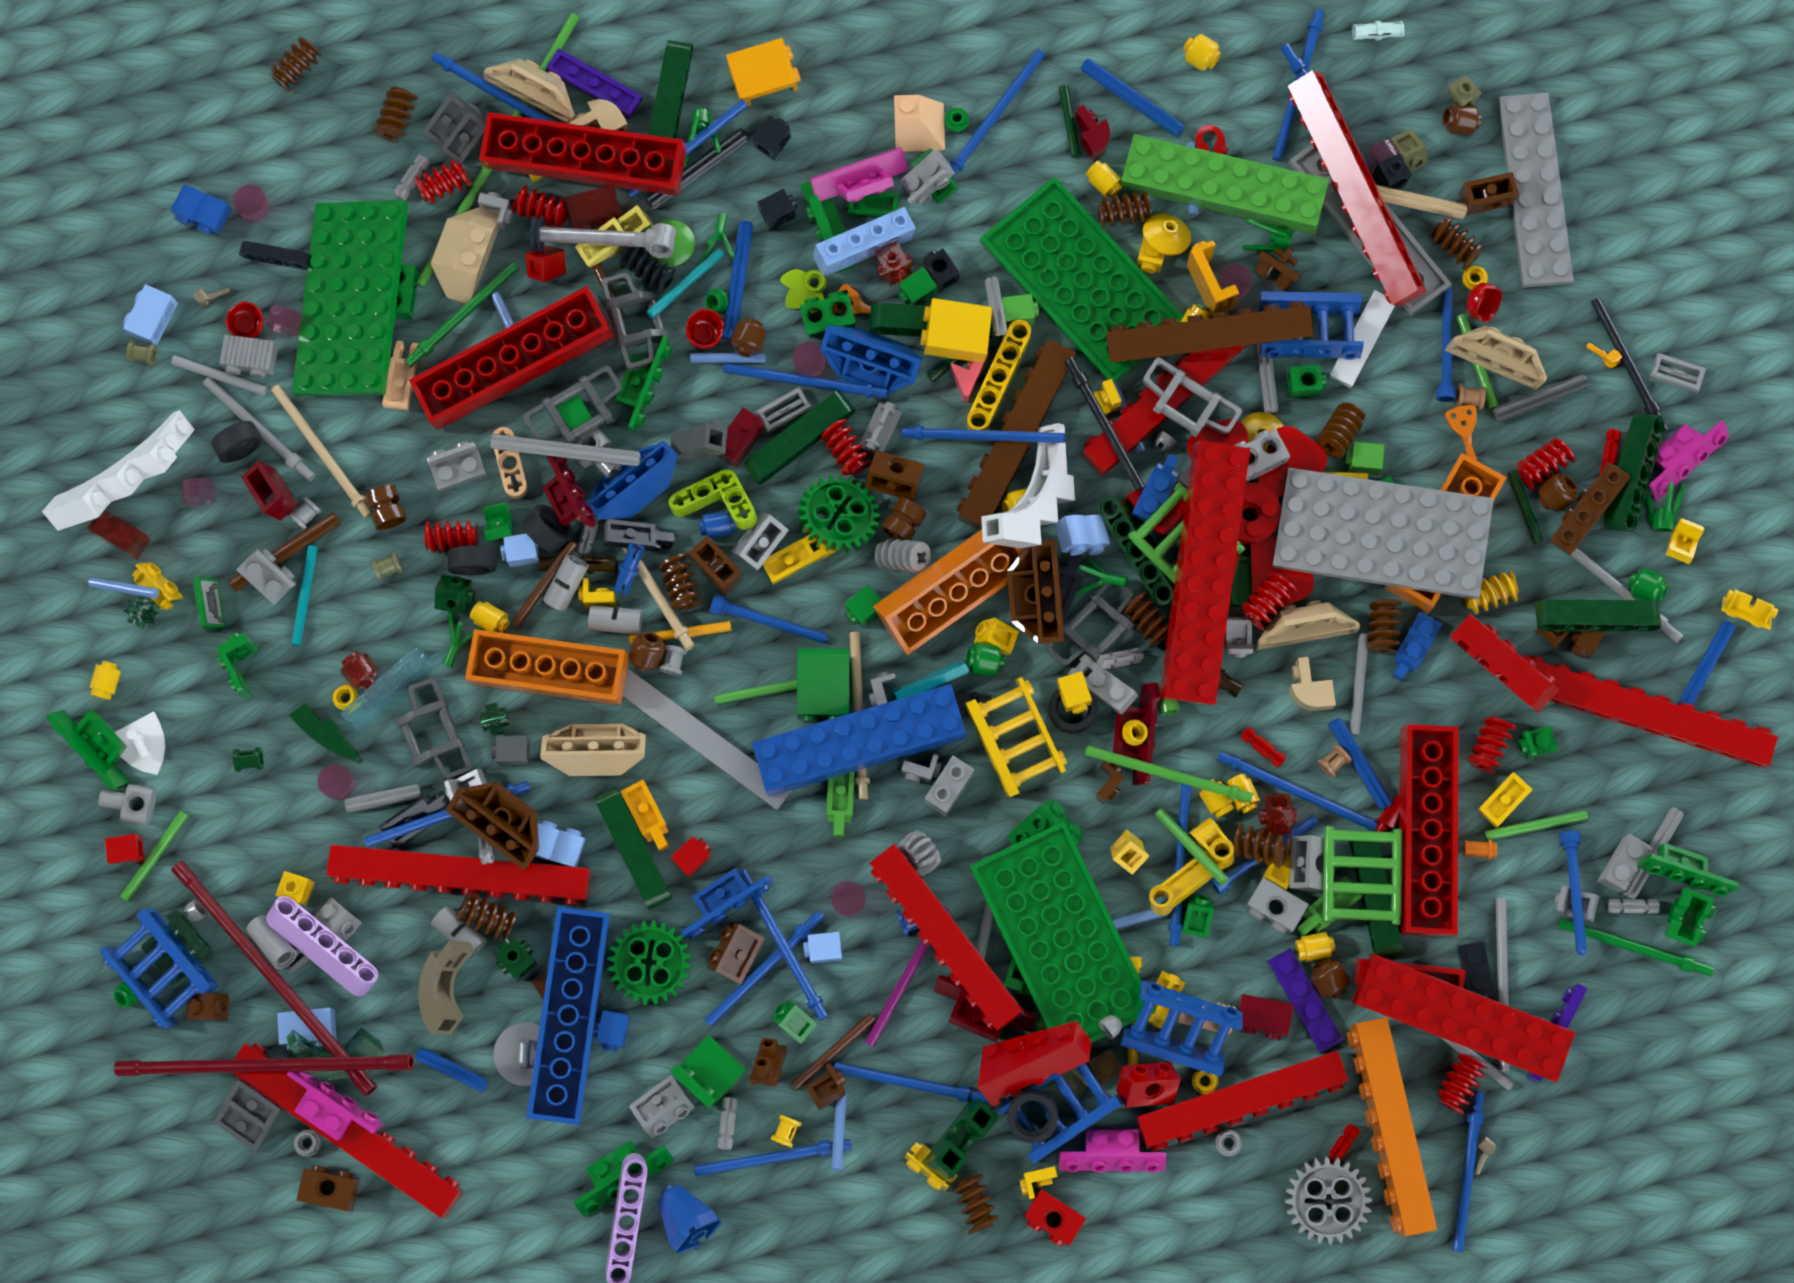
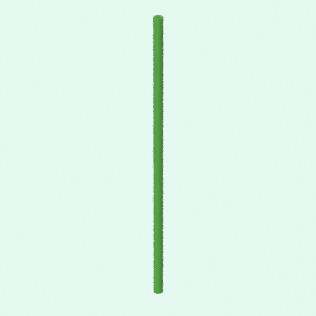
M570 14L541 64L540 70L546 72V66L557 50H562L579 20L578 15ZM521 99L523 103L527 104L528 106L530 105L529 103ZM515 109L512 116L523 117L524 114ZM482 167L454 216L470 210L492 169ZM435 250L416 281V284L422 288H425L434 272L431 261Z

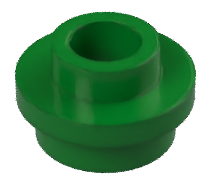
M962 108L949 110L945 116L946 127L953 132L964 131L969 125L968 113ZM955 116H959L962 120L960 122L953 121V118Z
M712 289L705 296L707 309H711L718 314L726 311L728 298L722 289Z
M125 982L118 984L116 990L113 991L115 1002L122 1008L132 1007L138 1001V997Z

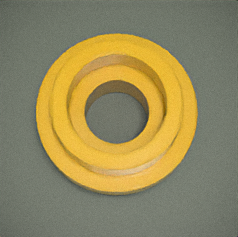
M1470 266L1464 271L1462 281L1468 289L1472 290L1477 284L1487 283L1488 275L1482 267ZM1477 276L1479 281L1473 282L1470 277Z
M350 685L339 686L333 693V703L340 710H351L358 703V692ZM345 694L350 695L348 702H342V697Z
M1139 720L1126 722L1122 729L1124 740L1132 746L1142 744L1148 734L1147 727ZM1132 729L1135 731V737L1132 734Z
M1200 1070L1193 1074L1192 1085L1201 1094L1211 1093L1218 1086L1219 1080L1216 1075ZM1202 1076L1209 1078L1210 1083L1208 1086H1203L1200 1083Z

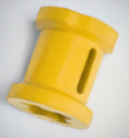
M780 1114V1123L775 1135L771 1136V1140L792 1148L793 1137L797 1127H801L802 1123Z

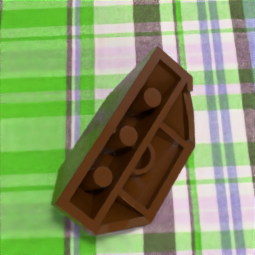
M1056 539L1041 541V545L1026 547L1007 570L1011 623L1037 644L1064 642Z
M497 781L457 789L445 811L524 871L527 870L539 850L536 810Z

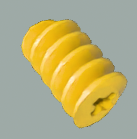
M1509 570L1508 575L1503 572L1498 575V578L1494 575L1490 576L1488 581L1482 579L1479 599L1462 597L1467 609H1472L1475 614H1479V606L1488 611V603L1490 602L1494 608H1498V600L1500 599L1504 605H1508V597H1511L1514 602H1518L1519 590L1512 570Z

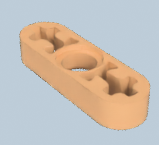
M500 427L493 432V434L515 436L512 430L507 427ZM494 449L504 490L507 495L513 499L524 497L528 491V484L520 453ZM507 457H514L517 460V464L513 469L503 467V461ZM512 475H515L518 484H522L518 492L509 489L513 486Z

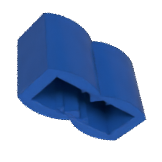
M185 184L171 208L176 221L186 226L189 223L197 225L196 229L209 236L211 233L219 235L232 210L226 202Z

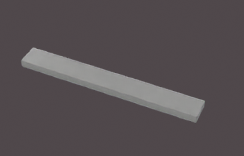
M630 669L627 670L623 697L774 809L778 810L792 790L768 797L758 763Z

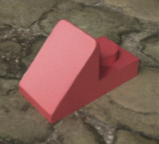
M988 351L984 363L968 361L966 367L968 369L953 363L950 364L952 376L963 401L966 403L969 402L988 360Z

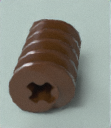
M303 37L298 38L300 46L292 44V52H284L286 60L280 57L277 59L279 67L274 64L270 66L272 73L269 72L270 76L288 92L291 91L288 83L297 85L295 76L304 78L302 69L310 72L312 69L309 62L317 65L318 61L315 56L319 55L322 57L319 51Z
M390 87V90L386 93L387 99L383 102L384 108L380 110L381 117L377 119L378 126H375L373 131L384 140L398 143L397 137H405L406 135L400 128H408L409 126L403 119H411L412 117L406 110L415 109V106L409 103V101H417L418 97L406 89Z
M1147 191L1142 192L1141 199L1136 192L1132 193L1131 200L1126 193L1122 195L1121 201L1117 195L1112 196L1111 202L1107 196H1103L1101 204L1098 200V214L1101 227L1105 228L1106 221L1108 220L1111 226L1115 227L1116 219H1119L1122 226H1125L1126 218H1129L1132 225L1135 224L1136 217H1139L1141 223L1145 222L1146 216H1149L1151 219L1150 200Z
M1450 216L1447 219H1443L1429 233L1428 238L1436 235L1433 243L1437 245L1443 242L1441 246L1442 251L1451 248L1448 256L1452 258L1458 255L1455 263L1459 265L1465 262L1463 266L1465 271L1480 256L1483 244L1480 243L1474 246L1473 243L1476 237L1473 236L1466 239L1468 230L1459 232L1461 223L1452 226L1451 223L1454 217Z
M1343 402L1337 406L1317 437V443L1325 450L1328 456L1337 459L1344 456L1345 451L1350 446L1349 444L1353 442L1354 437L1358 434V430L1363 426V420L1366 417L1360 407L1349 402Z
M688 553L674 555L659 565V570L664 572L662 579L667 582L665 589L670 591L668 598L673 601L671 603L673 610H688L703 603V600H695L701 592L692 591V588L697 586L698 583L696 581L689 582V579L695 573L686 572V569L692 566L690 562H683L684 559L689 557Z
M1143 591L1125 606L1127 608L1124 611V615L1126 617L1133 615L1130 620L1133 625L1140 623L1136 630L1139 633L1146 631L1143 639L1145 641L1152 639L1149 647L1152 649L1167 641L1169 623L1163 624L1167 617L1165 614L1157 617L1156 614L1160 607L1151 609L1150 606L1154 600L1149 599L1145 601L1144 598L1148 592Z
M1380 599L1369 604V608L1373 612L1368 614L1369 619L1372 620L1368 624V629L1372 631L1367 634V638L1371 641L1366 644L1368 650L1384 655L1399 653V651L1392 649V646L1399 645L1400 642L1392 638L1393 636L1400 635V631L1393 629V626L1401 624V621L1394 619V616L1401 615L1402 612L1394 608L1395 606L1402 605V601Z
M1240 823L1233 839L1234 853L1239 857L1244 855L1249 860L1254 857L1257 862L1264 860L1267 865H1271L1274 862L1275 867L1281 868L1285 864L1290 852L1291 837L1286 843H1283V835L1279 834L1276 840H1273V832L1270 831L1265 838L1263 837V829H1259L1257 834L1254 835L1253 826H1250L1244 832V824Z
M477 893L470 897L468 894L460 906L456 921L459 922L465 916L466 926L475 921L476 931L485 926V935L494 930L493 939L496 940L502 934L504 935L503 940H505L515 922L516 912L511 911L506 916V907H501L497 911V903L492 902L488 906L487 898H483L478 902L479 895Z
M976 1174L952 1183L959 1184L953 1191L954 1194L963 1195L957 1203L966 1204L961 1214L970 1215L964 1221L965 1225H974L968 1231L969 1235L994 1226L993 1223L998 1219V1215H989L995 1208L994 1205L985 1204L991 1196L982 1195L987 1185L978 1184L984 1178L983 1174Z

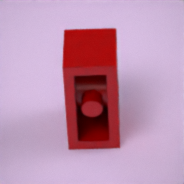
M1171 1062L1122 1066L1116 1091L1126 1108L1171 1104L1175 1102L1181 1078Z
M1040 1189L1024 1215L1028 1219L1026 1222L1027 1226L1038 1233L1041 1229L1051 1234L1048 1239L1060 1247L1064 1243L1070 1246L1086 1220L1084 1216ZM1050 1212H1056L1061 1217V1223L1056 1228L1049 1227L1046 1223V1216Z

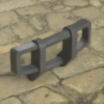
M628 273L602 279V286L607 300L605 305L611 313L618 336L616 342L618 348L622 351L627 370L631 372L652 366L654 360L652 343H660L663 335L669 337L668 331L664 329L660 313L654 319L651 318L654 329L627 335L620 309L639 304L647 305L649 310L658 302L657 293L637 291ZM622 281L627 282L632 293L614 298L610 297L609 285ZM647 343L649 357L634 363L630 362L626 349Z
M606 365L587 377L585 375L582 376L576 384L552 398L547 397L543 399L540 405L524 413L522 419L533 437L540 439L559 431L567 443L574 444L577 438L604 422L608 424L613 421L604 403L622 389V386L610 366ZM606 372L612 380L615 389L600 400L590 380ZM585 391L598 415L570 431L555 407ZM545 407L556 427L538 433L530 422L529 416Z
M1105 583L1096 593L1094 592L1089 597V602L1068 624H1063L1064 636L1079 648L1068 659L1060 657L1052 649L1055 643H1047L1045 651L1063 667L1070 665L1083 653L1097 662L1099 656L1103 655L1125 631L1129 632L1134 627L1132 622L1121 614L1133 597V592L1127 586L1116 585L1126 594L1125 600L1117 611L1100 597L1112 585ZM1098 608L1117 626L1095 648L1088 644L1075 630Z
M430 678L409 686L408 696L412 711L399 717L395 722L397 727L401 728L413 757L411 761L414 768L423 766L433 760L445 781L469 773L471 771V764L464 749L465 744L462 738L459 739L447 710L449 707L448 703L443 698L436 680ZM431 686L438 701L418 708L414 691ZM438 713L449 742L422 753L410 724ZM459 750L465 767L452 773L446 772L439 757Z

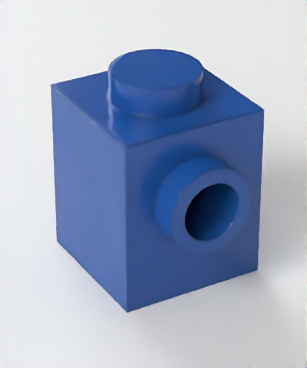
M602 1011L601 1021H596L593 1036L597 1037L596 1042L603 1044L602 1049L617 1052L618 1047L625 1048L631 1017L625 1014Z

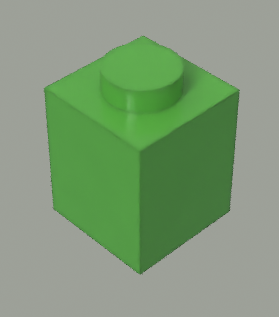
M1032 294L1002 297L1007 328L1015 320H1024L1030 326L1034 325L1035 317L1039 316L1038 303L1033 302Z
M1354 442L1351 449H1347L1345 464H1349V473H1368V475L1379 476L1383 469L1384 445Z

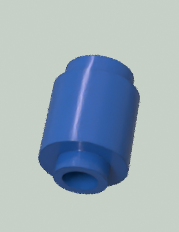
M726 511L702 515L703 520L698 521L701 536L706 535L710 539L730 536L732 532H737L735 522L730 513Z

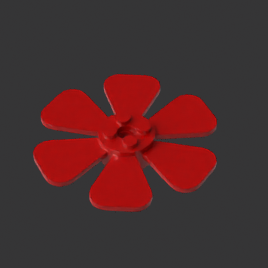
M1225 419L1217 422V424L1227 427L1232 419ZM1238 420L1228 434H1222L1209 427H1204L1200 430L1197 437L1191 435L1188 439L1187 453L1192 459L1193 444L1198 441L1233 446L1245 441L1247 444V429ZM1282 426L1276 429L1290 454L1288 462L1261 475L1258 483H1250L1249 481L1245 485L1238 541L1246 549H1250L1252 595L1256 596L1254 591L1256 588H1262L1261 583L1264 580L1269 581L1268 575L1270 573H1276L1285 577L1295 586L1297 593L1288 591L1291 597L1290 600L1281 598L1284 607L1308 597L1314 587V578L1310 573L1272 568L1277 542L1274 533L1276 530H1279L1282 505H1280L1278 499L1284 496L1288 468L1322 473L1327 465L1325 450L1318 443L1292 426ZM1267 446L1266 453L1273 454L1276 452L1273 446ZM1175 483V485H1174V487H1173V489H1172V491H1171L1169 497L1175 492L1174 488H1175V486H1176V483ZM1182 499L1153 530L1158 534L1168 536L1183 521L1186 502ZM1251 512L1255 515L1256 519L1254 521H1247L1244 519L1243 513ZM1236 553L1233 579L1240 556L1238 553ZM1178 557L1175 559L1172 567L1177 564ZM1277 605L1274 606L1276 610L1281 609V607Z

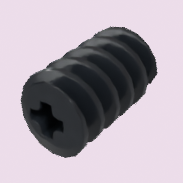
M629 247L621 257L620 264L627 266V270L634 272L637 278H642V282L649 284L651 290H657V295L662 294L672 282L676 269L672 267L667 271L668 262L664 261L659 265L658 263L661 258L654 257L652 259L649 251L644 252L645 247Z

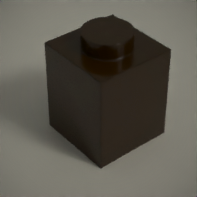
M1111 1049L1086 1063L1100 1085L1120 1076L1121 1067Z

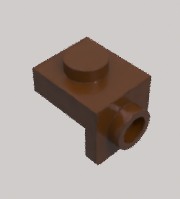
M1106 761L1101 764L1100 769L1110 776V779L1095 797L1102 804L1107 799L1111 802L1121 791L1118 786L1124 779V776L1121 775L1122 769L1116 764H1108Z
M214 993L195 994L187 1002L186 1020L227 1021L229 996Z
M830 1063L825 1065L827 1074L805 1086L818 1110L846 1095L843 1087L846 1080L839 1069L835 1071Z

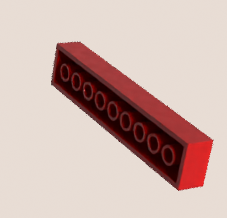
M1198 441L1193 444L1159 698L1216 705L1250 448L1207 441Z

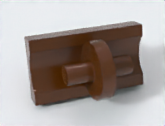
M1279 247L1275 250L1274 254L1281 258L1280 262L1263 251L1258 256L1260 261L1255 272L1267 279L1273 268H1276L1282 273L1274 284L1284 291H1287L1295 281L1298 282L1302 277L1285 265L1288 262L1295 267L1299 261L1291 256L1294 252L1292 247H1289L1286 252Z
M763 1038L761 1040L749 1078L750 1085L763 1083L767 1086L776 1087L777 1082L782 1076L781 1069L787 1053L786 1045H778L776 1039Z

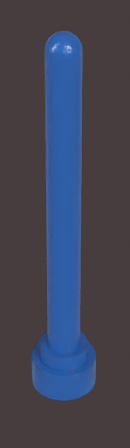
M1452 286L1443 292L1442 383L1436 389V400L1440 402H1453L1457 400V388L1452 383V354L1445 351L1446 346L1452 340Z
M715 594L709 612L711 614L720 616V614L725 615L728 613L822 644L829 642V636L825 633L730 604V601L726 600L725 596Z
M1310 817L1284 834L1283 843H1286L1290 837L1292 842V836H1302L1317 826V819ZM1254 857L1250 860L1246 859L1227 873L1223 872L1229 878L1225 885L1221 886L1214 878L1209 880L1210 884L1219 895H1222L1229 890L1233 880L1261 862L1255 861Z
M1564 831L1559 833V840L1563 850H1566L1576 952L1579 955H1585L1587 946L1577 849H1579V844H1581V836L1579 831Z

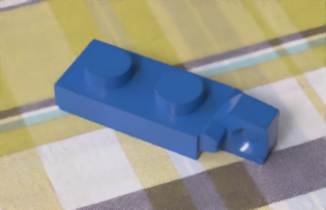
M1169 454L1164 466L1158 463L1156 468L1153 469L1132 515L1147 521L1168 499L1179 474L1173 471L1179 459L1178 457Z
M1419 612L1398 649L1399 653L1394 656L1393 662L1398 664L1392 675L1393 678L1401 682L1408 670L1414 673L1435 639L1442 623Z

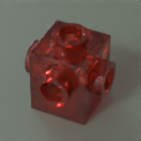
M898 241L875 250L879 264L876 265V269L881 279L886 278L889 286L899 284L912 275L910 267L914 265L908 252L903 253Z
M1264 794L1263 809H1259V824L1264 825L1266 835L1270 831L1275 836H1279V834H1292V824H1297V810L1292 806L1290 794Z

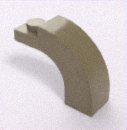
M450 940L441 952H431L424 964L419 981L418 999L422 1019L430 1034L451 1035L464 1018L454 998V981L459 969L474 950L470 942Z

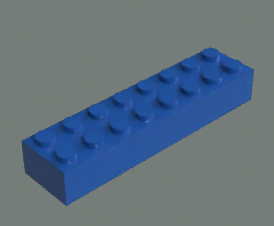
M949 684L752 742L765 791L768 797L961 741L967 739L952 685Z
M557 907L526 1118L581 1125L610 913Z

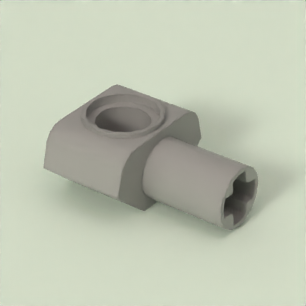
M598 427L577 438L576 443H574L581 445L595 444V446L611 448L613 445ZM577 459L584 468L596 465L608 479L614 478L621 471L619 464Z
M129 784L126 793L102 789L98 804L100 807L120 810L122 822L147 826L153 816L156 804V789L135 784ZM143 799V808L139 811H135V803L138 800Z

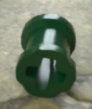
M261 747L247 751L234 749L233 765L235 771L241 772L242 769L247 768L263 769L264 759Z

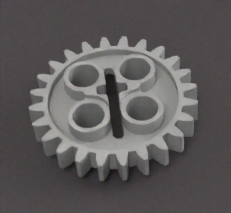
M1325 1156L1324 1163L1321 1164L1315 1157L1314 1166L1312 1167L1307 1162H1304L1306 1168L1304 1172L1296 1169L1299 1178H1289L1294 1188L1288 1187L1285 1189L1287 1193L1292 1195V1197L1285 1199V1203L1292 1205V1207L1286 1210L1287 1214L1296 1215L1292 1218L1291 1223L1297 1224L1300 1222L1298 1232L1301 1233L1307 1229V1239L1310 1240L1315 1234L1317 1235L1318 1243L1322 1242L1323 1237H1327L1329 1245H1332L1333 1237H1337L1339 1242L1343 1243V1234L1352 1239L1351 1230L1353 1228L1359 1232L1361 1231L1358 1225L1359 1221L1368 1222L1363 1213H1370L1372 1211L1371 1208L1365 1206V1203L1372 1202L1371 1197L1364 1195L1371 1190L1370 1187L1361 1186L1366 1180L1365 1176L1356 1178L1359 1169L1356 1167L1349 1171L1350 1162L1346 1161L1341 1166L1339 1157H1336L1334 1162L1330 1163L1328 1156ZM1338 1180L1348 1182V1189L1343 1193H1338L1334 1190V1185ZM1311 1181L1321 1182L1322 1187L1318 1193H1310L1307 1190V1186ZM1326 1194H1331L1333 1199L1352 1198L1351 1202L1331 1201L1330 1206H1326L1324 1201L1304 1202L1306 1198L1326 1199ZM1315 1207L1322 1209L1323 1214L1318 1220L1310 1219L1308 1217L1310 1209ZM1339 1207L1349 1209V1216L1346 1219L1340 1220L1335 1217V1212Z

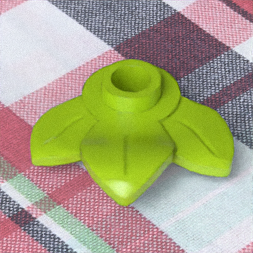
M794 269L785 273L780 278V282L790 289L785 299L786 308L799 309L800 305L805 304L804 300L819 297V301L824 300L823 291L826 288L827 280L819 270L804 272ZM813 278L817 279L819 285L812 287L809 281ZM814 309L810 313L815 314L819 310Z

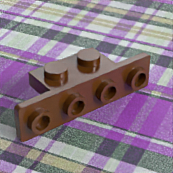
M1608 463L1589 489L1584 488L1577 498L1579 502L1574 509L1570 507L1562 517L1564 522L1551 537L1550 542L1568 555H1572L1628 482L1630 475L1614 464Z

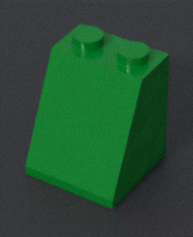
M797 649V719H802L803 723H817L818 719L830 720L849 714V649Z

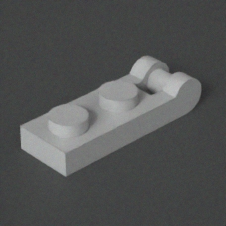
M1086 654L1079 659L1080 663L1076 668L1072 667L1067 673L1071 675L1082 671L1084 674L1089 669L1092 673L1087 678L1084 676L1088 689L1121 715L1138 697L1136 691L1108 671L1100 669L1099 665Z

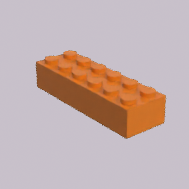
M1461 453L1440 490L1494 498L1495 500L1507 477ZM1388 585L1384 587L1385 590L1428 614L1434 608L1441 595L1440 593Z
M981 529L878 602L873 608L894 642L906 655H909L1008 584L1007 570L1023 551L1021 548L983 543Z
M474 629L465 680L475 686L621 706L629 664V654L621 649Z

